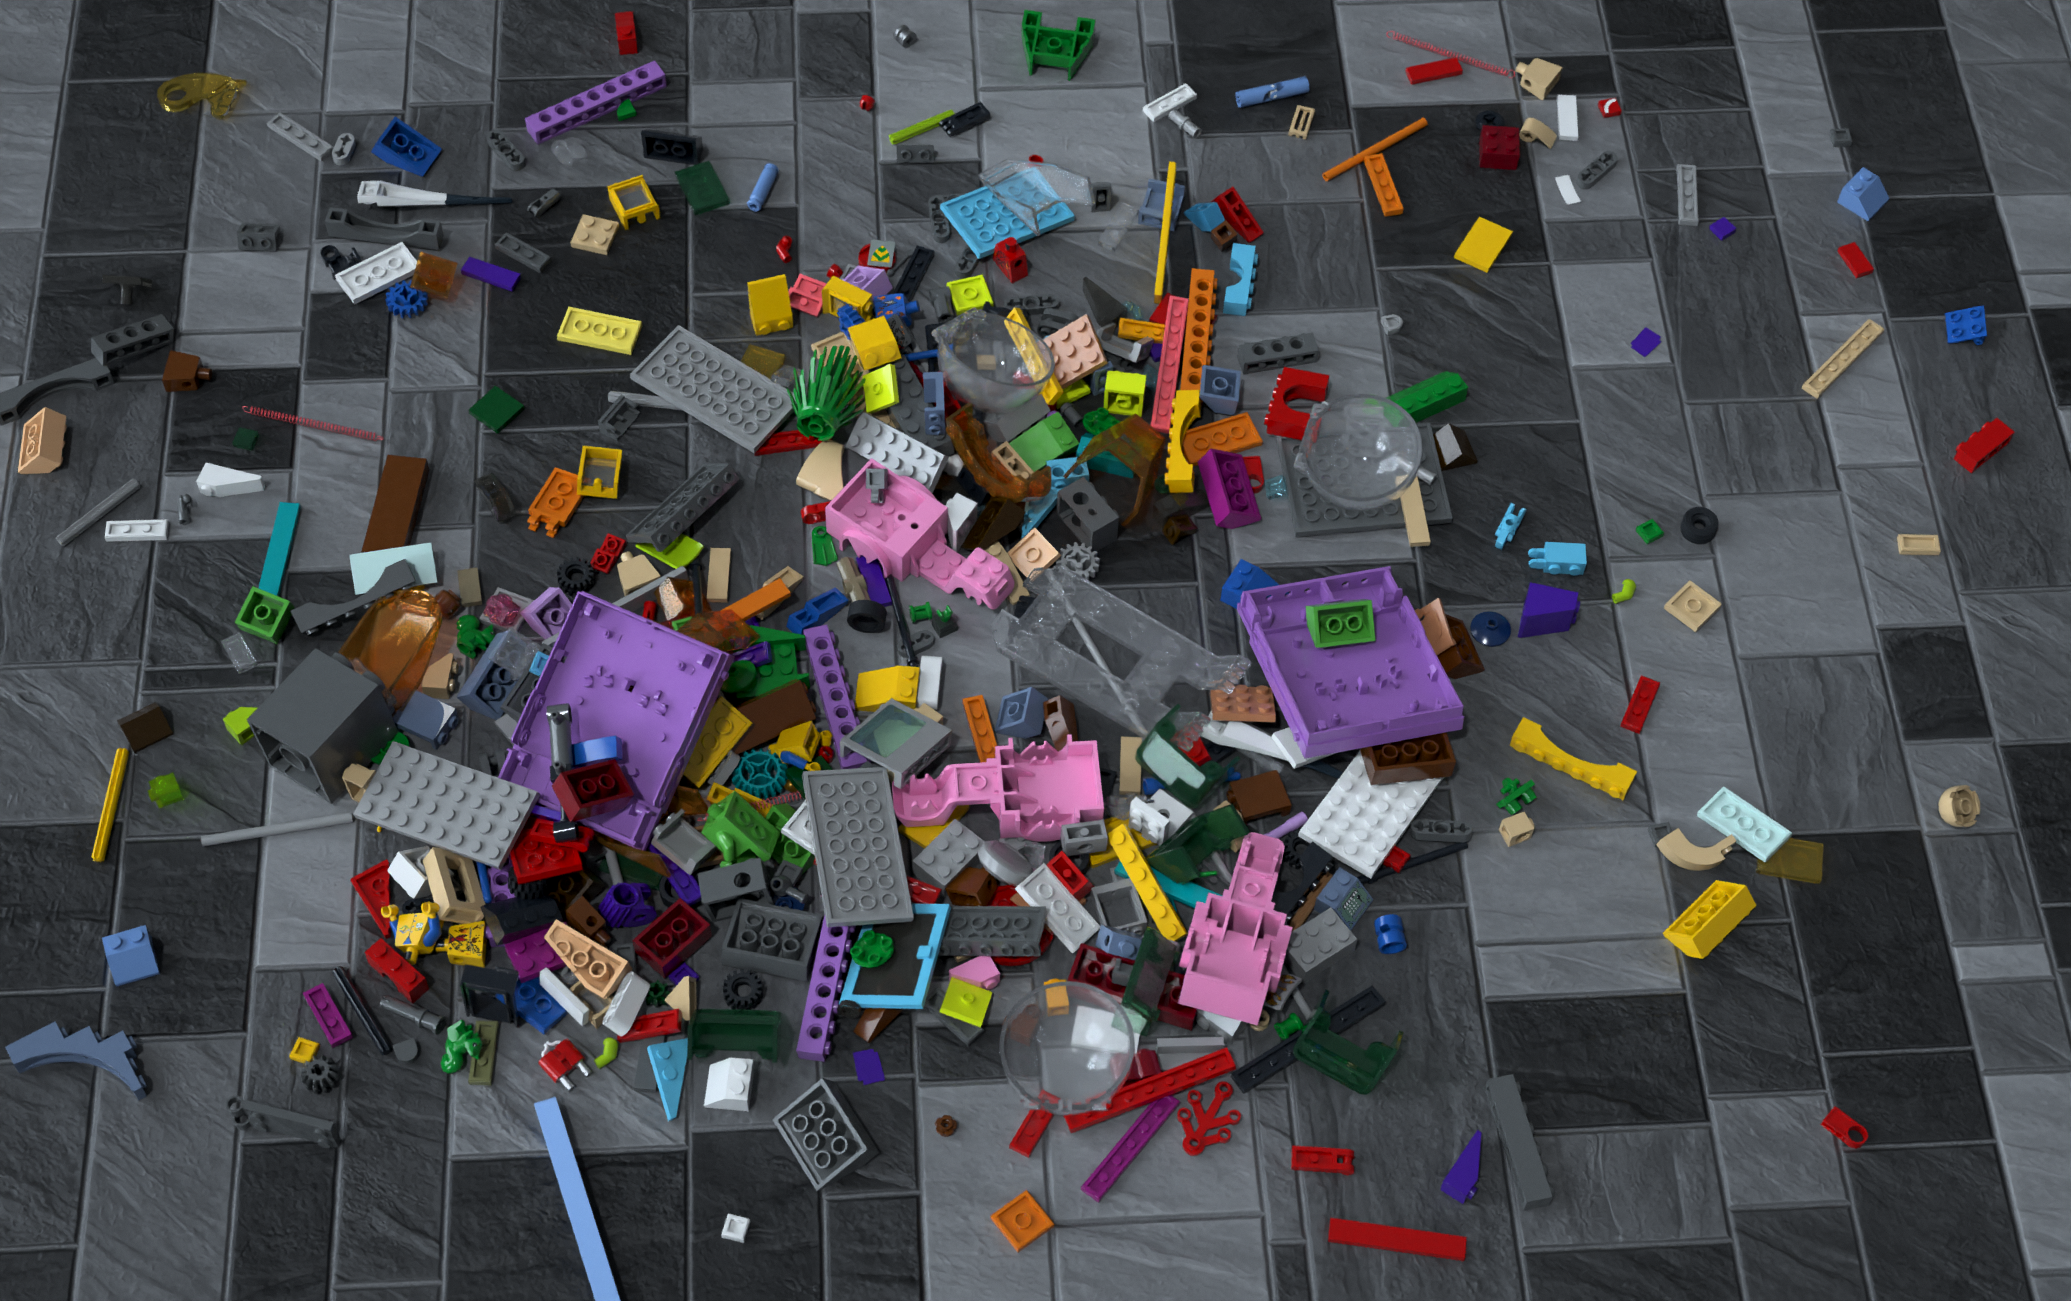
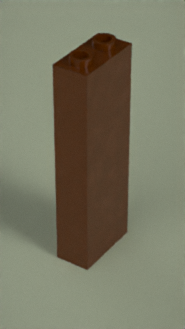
M387 455L361 553L410 546L429 474L427 458Z
M794 679L734 706L752 722V725L733 746L731 751L739 754L779 736L783 730L816 719L814 714L816 708L813 702L808 700L806 684L801 682V680Z

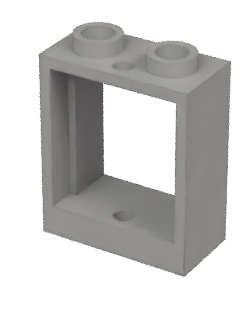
M1130 878L1091 888L1090 898L1100 926L1101 924L1108 926L1100 903L1129 896L1137 922L1113 928L1140 935L1147 931V919L1137 890Z

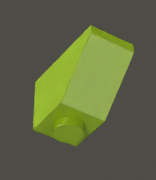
M239 707L223 718L226 729L241 746L254 737L247 719L257 708Z

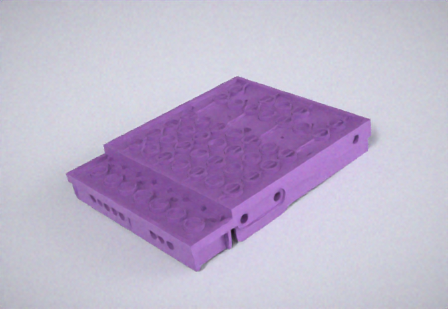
M1390 566L1243 591L1241 601L1237 603V611L1250 636L1249 643L1304 759L1462 729L1464 706L1426 637L1424 627L1408 597L1403 596L1402 588H1398L1393 579ZM1359 599L1372 600L1375 641L1321 648L1315 647L1307 627L1305 606Z
M578 591L537 685L530 694L513 732L511 743L514 746L513 748H507L509 753L498 778L537 791L540 796L536 804L561 812L560 802L550 780V766L552 764L547 706L569 703L572 712V745L603 737L617 736L621 738L623 760H618L617 763L634 793V796L625 808L581 819L577 822L635 849L646 852L662 813L666 814L722 684L729 676L728 671L734 656L589 593ZM630 685L634 686L632 692L628 691Z

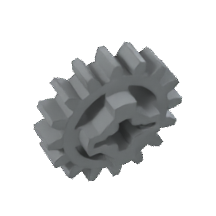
M1074 542L1073 547L1067 544L1066 550L1060 549L1061 556L1056 560V568H1058L1059 575L1063 574L1064 580L1069 577L1070 583L1078 580V583L1081 584L1082 579L1088 582L1089 576L1095 577V572L1099 571L1100 559L1097 557V551L1092 552V546L1085 548V543L1078 546L1077 542Z

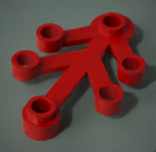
M1222 1081L1215 1086V1097L1206 1114H1204L1200 1103V1092L1198 1090L1189 1091L1187 1101L1192 1105L1199 1125L1195 1133L1190 1123V1110L1181 1108L1177 1113V1119L1181 1122L1186 1135L1182 1146L1187 1154L1196 1156L1203 1152L1205 1146L1229 1142L1231 1132L1227 1128L1219 1129L1215 1135L1206 1137L1204 1135L1207 1130L1229 1124L1237 1125L1240 1122L1241 1114L1237 1110H1230L1228 1115L1214 1118L1222 1102L1229 1100L1232 1096L1233 1088L1230 1083ZM1226 1087L1228 1091L1223 1092L1220 1088ZM1196 1095L1198 1099L1193 1100L1190 1096ZM1186 1113L1188 1117L1182 1118L1180 1114ZM1236 1115L1238 1119L1232 1120L1230 1116ZM1226 1133L1228 1137L1222 1138L1220 1134ZM1195 1141L1198 1145L1191 1146L1190 1142Z

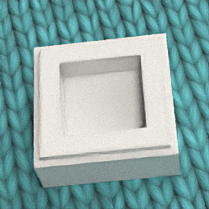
M728 1214L721 1234L722 1238L744 1243L750 1219Z

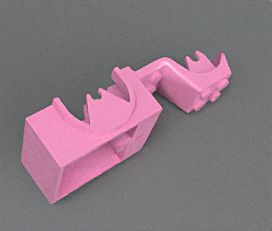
M872 458L825 507L826 531L839 540V549L844 551L851 543L859 558L864 556L867 563L878 558L884 570V579L890 574L901 582L909 574L917 578L922 576L948 594H951L956 588H963L968 599L973 596L977 601V605L984 602L993 610L1001 605L1014 588L1015 581L1009 567L983 549L976 548L966 559L947 546L945 535L948 529V507L937 501L935 496L917 480L908 476H898L888 469L887 489H882L884 503H871V489H866V468L888 469Z
M1072 734L1067 735V743L1059 752L1047 741H1044V744L1040 746L1032 742L1018 754L1013 748V738H1008V745L995 746V758H988L987 762L951 764L946 766L936 779H933L929 774H925L923 779H917L916 775H912L910 777V784L907 783L901 789L894 786V781L892 783L895 816L905 827L944 825L957 805L990 804L991 809L999 819L1000 838L1022 837L1031 841L1049 842L1060 840L1062 825L1103 820L1104 814L1097 740L1072 742Z
M1255 832L1246 834L1243 838L1229 890L1224 889L1223 896L1208 893L1206 903L1197 901L1179 967L1187 969L1179 1004L1258 1025L1267 991L1276 993L1293 927L1284 925L1287 914L1274 911L1275 903L1271 902L1285 850L1281 840Z

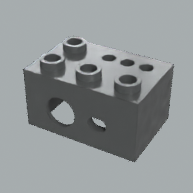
M1085 477L1058 491L1057 515L1081 543H1085V548L1092 546V552L1099 551L1117 540L1118 513L1109 507L1104 496H1100L1094 485L1088 482ZM1075 515L1080 519L1081 526H1075L1072 523V518Z
M750 858L745 862L698 873L702 904L712 922L732 918L738 898L744 899V896L748 893L758 892L760 894L759 902L775 905L774 896L770 889V875L761 858ZM735 900V904L727 905L728 901Z

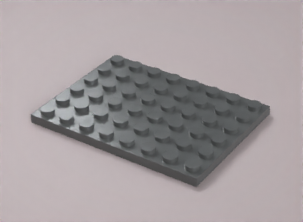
M1430 422L1315 432L1313 442L1276 436L1295 537L1406 527L1397 479L1399 477H1411V474L1396 466L1401 455L1415 463H1421L1422 467L1436 474L1431 485L1418 478L1427 525L1452 523L1453 518ZM1352 439L1378 440L1384 444L1385 453L1379 458L1353 456L1349 453L1347 446ZM1355 442V445H1351V449H1354V453H1358V450H1365V446H1360L1359 442ZM1375 443L1374 447L1368 446L1367 450L1374 451V455H1377L1382 448L1378 447V443Z

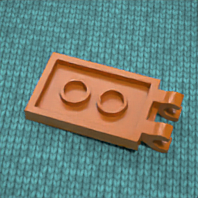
M554 468L528 509L529 515H531L527 523H530L529 530L536 532L541 521L547 523L545 527L548 530L546 536L554 538L559 525L563 527L567 525L585 496L577 495V474ZM584 477L583 484H591V479Z

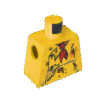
M485 921L451 926L448 938L436 941V952H447L449 962L452 964L464 966L467 964L485 968L487 944Z

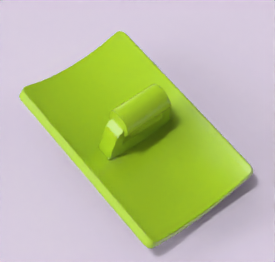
M681 533L662 552H657L654 545L650 543H636L635 547L677 569L681 566L686 567L700 554L704 545Z

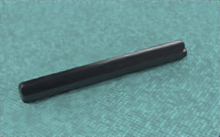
M338 966L333 969L334 978L379 1052L383 1056L387 1055L392 1051L391 1045L344 968Z

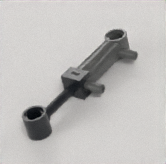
M569 703L547 706L552 764L550 766V780L552 784L561 772L574 769L571 738L572 712ZM560 803L561 820L553 822L555 842L578 841L577 821H569Z

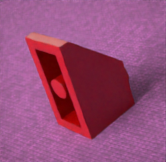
M1063 851L1046 864L1078 901L1086 896L1092 887H1095Z

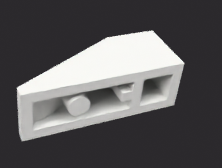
M205 463L196 481L200 493L206 496L224 497L264 491L265 489L262 476L210 463Z

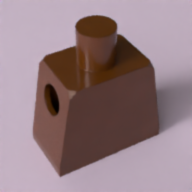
M170 350L162 378L166 392L197 390L201 379L211 380L212 369L204 368L199 356Z
M968 867L945 890L952 905L987 906L997 889V883L994 876L984 867L981 869Z
M583 896L566 910V923L570 928L594 942L597 941L603 947L611 941L612 938L605 932V919Z

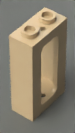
M432 847L424 858L423 864L434 902L439 905V911L437 912L439 920L462 924L481 921L484 918L481 906L485 905V901L472 859L441 848ZM448 868L458 871L466 902L459 901L456 898Z

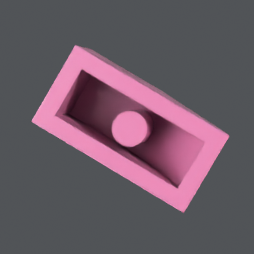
M978 956L949 970V980L953 977L983 989H993L1000 983V972L990 956Z

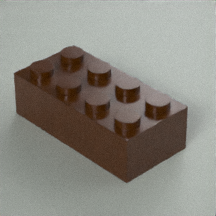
M1447 732L1364 747L1360 751L1370 785L1452 776L1456 763Z

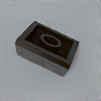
M1448 423L1433 434L1441 471L1478 463L1463 429Z
M156 702L117 720L134 753L173 735L165 716Z

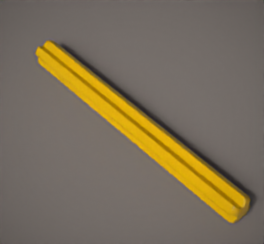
M118 748L116 751L92 853V858L95 862H103L105 859L129 756L128 749Z

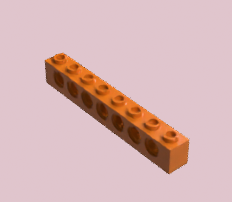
M1192 268L1180 390H1200L1202 366H1210L1211 356L1207 355V351L1211 352L1212 340H1208V337L1213 334V324H1210V320H1214L1215 309H1211V305H1215L1216 294L1213 293V289H1217L1218 279L1214 278V270Z

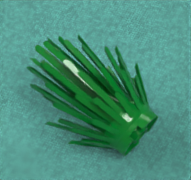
M841 345L839 347L834 365L833 360L837 346H833L826 366H824L827 347L825 346L823 354L819 358L814 381L817 350L815 349L810 362L807 396L803 369L799 376L800 385L797 370L793 369L796 382L793 393L796 402L791 390L787 388V392L792 402V408L798 418L797 429L807 438L813 436L819 438L818 441L829 440L834 436L835 431L852 423L853 421L849 420L863 412V410H858L850 415L865 402V398L861 400L863 395H860L840 413L866 381L863 378L855 388L864 371L859 373L857 370L854 376L850 377L858 357L856 355L853 357L847 370L851 355L848 356L849 346L846 347L842 358L844 346Z

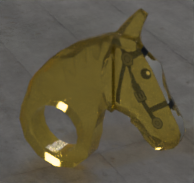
M213 73L185 74L164 82L158 88L157 98L162 108L170 112H181L199 100L206 98L211 104V115L216 119H223L227 116L231 105L235 101L238 89L246 86L247 81L234 80L231 77ZM173 90H184L187 92L180 100L170 101L166 99V96Z

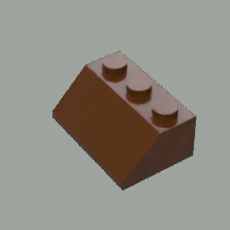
M1445 614L1452 638L1456 641V645L1437 655L1447 676L1458 679L1483 672L1485 668L1463 620Z

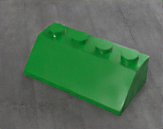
M1444 371L1382 399V407L1396 425L1415 424L1464 402L1468 386L1458 373Z

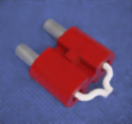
M568 1038L562 1042L555 1041L550 1043L547 1041L544 1044L545 1049L538 1064L555 1083L561 1082L568 1091L575 1087L566 1077L571 1070L573 1071L578 1067L586 1077L592 1073L584 1064L585 1057ZM558 1044L557 1046H555V1049L553 1051H549L545 1055V1053L548 1051V1045L554 1046Z

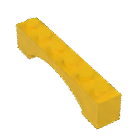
M1177 390L1176 398L1172 399V408L1175 411L1171 413V425H1173V428L1169 429V437L1172 441L1168 443L1170 458L1166 459V468L1169 471L1165 473V485H1169L1170 493L1194 491L1195 475L1193 464H1188L1182 454V444L1191 423L1201 416L1202 401L1199 398L1200 390Z
M1525 717L1522 718L1512 736L1511 747L1518 752L1532 756L1537 761L1551 765L1556 770H1561L1571 775L1574 779L1582 780L1593 788L1603 790L1614 798L1624 800L1635 779L1636 770L1619 762L1617 765H1599L1573 757L1554 745L1541 731V725Z

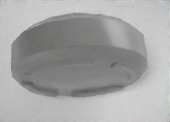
M997 840L985 841L978 851V857L983 867L1002 882L1018 886L1033 873L1027 859L1008 844Z

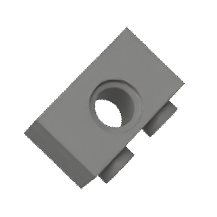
M1104 820L1062 825L1060 840L1063 852L1067 856L1106 851L1108 836Z

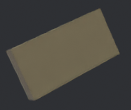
M478 568L457 570L462 608L483 605Z

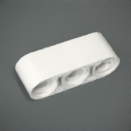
M921 657L916 703L918 708L925 703L934 710L938 709L942 657Z
M633 971L629 972L623 978L606 1012L603 1025L620 1037L624 1036L631 1028L649 991L650 984Z

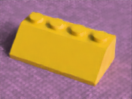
M1716 880L1663 932V935L1687 956L1704 959L1717 944L1723 941V938L1730 931L1736 928L1737 924L1744 917L1750 914L1756 903L1746 885Z

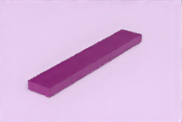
M1169 1095L1151 1102L1081 1186V1190L1099 1203L1177 1109L1180 1101Z

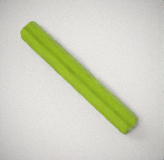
M952 109L890 134L889 140L892 145L900 143L940 126L939 122L955 113Z

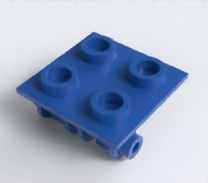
M1984 305L1945 313L1948 344L1971 339L1976 345L1983 343L1984 337H1987Z

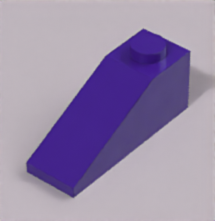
M1479 1130L1476 1131L1449 1171L1440 1188L1441 1191L1461 1204H1464L1467 1198L1471 1200L1478 1190L1475 1185L1478 1180L1481 1132Z

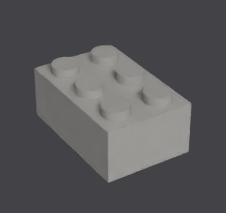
M954 819L913 860V873L925 883L940 888V895L945 898L948 895L945 888L966 868H975L980 863L978 851L985 841L957 819Z
M1329 908L1291 932L1284 961L1297 977L1302 978V983H1305L1354 952L1357 938L1335 911Z

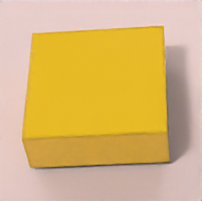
M298 1037L289 1057L291 1060L304 1064L305 1060L312 1062L313 1056H316L320 1045L317 1042Z

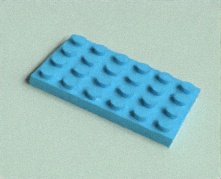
M1036 166L941 203L940 206L941 211L978 259L993 254L995 245L1008 237H1014L1017 243L1070 223L1075 218V215Z

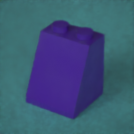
M1530 582L1517 637L1525 638L1569 631L1571 623L1575 624L1581 601H1577L1578 592Z

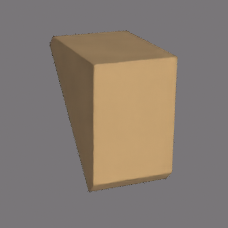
M685 976L666 997L665 1001L673 1009H680L682 1011V1018L689 1022H697L696 978Z

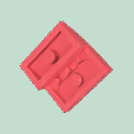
M799 274L794 287H790L788 291L791 308L818 317L823 311L822 289L827 283Z

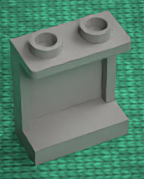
M1114 323L1101 327L1096 332L1103 350L1135 363L1149 357L1154 339L1148 336L1135 343L1114 335L1116 327Z
M681 809L676 814L673 812L667 818L664 825L659 824L653 831L655 836L651 844L691 875L716 852L718 847L683 819L685 811Z

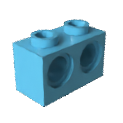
M1086 457L1046 461L1048 485L1061 490L1082 477H1085L1089 482Z

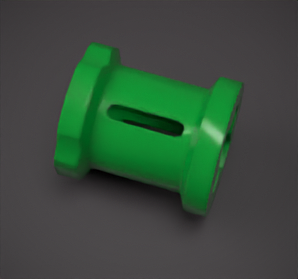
M929 602L915 607L909 605L912 624L918 620H932V610Z
M1291 1013L1289 1018L1283 1022L1274 1024V1029L1278 1036L1285 1040L1295 1031L1303 1029V1024L1295 1013Z

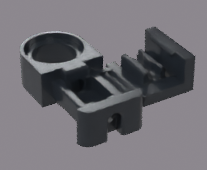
M333 245L324 246L320 251L325 266L330 267L333 272V280H336V274L362 262L354 247L349 256L345 255L342 258L337 248ZM328 252L335 253L332 257H325V254Z

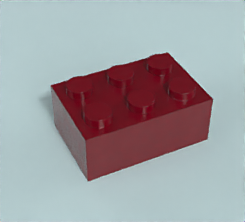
M616 759L561 772L552 785L570 822L623 809L634 796Z
M679 898L632 940L634 951L665 979L712 937L711 926Z

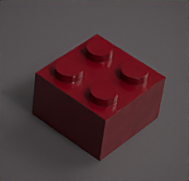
M1482 125L1479 139V168L1516 170L1520 156L1519 128Z

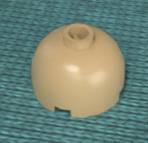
M1968 785L1950 787L1940 796L1938 803L1940 815L1951 826L1970 827L1977 821L1974 820L1976 814H1980L1979 797L1975 791L1969 789L1970 786Z

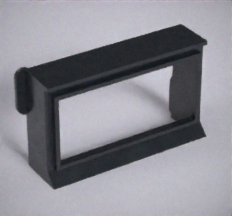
M465 964L460 988L466 1016L469 1017V1014H471L473 1017L510 1024L513 1022L518 1028L521 1017L518 1015L514 992L519 971L502 967H495L493 970ZM475 990L503 995L505 1004L493 996L475 993Z

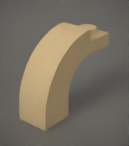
M1677 828L1663 837L1656 845L1663 855L1677 866L1688 870L1702 871L1718 866L1725 859L1724 856L1733 850L1731 846L1737 840L1731 834L1714 846L1702 848L1690 843L1680 829Z

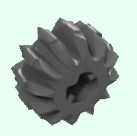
M324 1055L319 1060L316 1056H313L312 1062L305 1060L306 1067L301 1068L302 1076L300 1079L308 1091L313 1089L314 1093L317 1094L322 1089L326 1093L328 1086L334 1088V1081H339L337 1074L339 1068L337 1065H334V1060L331 1058L327 1060Z

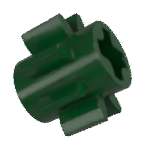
M659 980L652 984L649 983L650 988L646 995V1004H652L656 1008L661 1005L666 1006L665 999L671 993L667 991L669 989L668 984L665 983L663 985Z

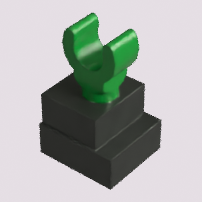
M949 605L946 606L943 612L938 609L937 614L932 616L931 625L939 638L958 631V625L951 616L953 611Z

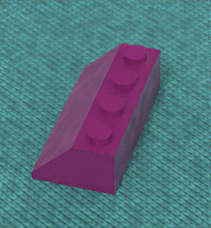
M1210 449L1198 461V466L1216 526L1234 529L1259 521L1261 519L1242 455Z

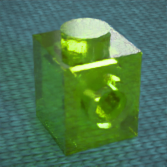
M174 773L158 776L149 781L151 789L147 791L151 802L156 801L159 808L184 800Z

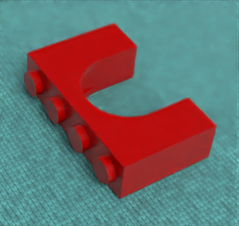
M1284 367L1282 374H1278L1276 385L1278 387H1274L1272 398L1274 401L1270 400L1268 412L1270 414L1266 413L1264 425H1267V434L1313 442L1317 429L1318 415L1293 410L1285 403L1297 398L1325 402L1330 375Z

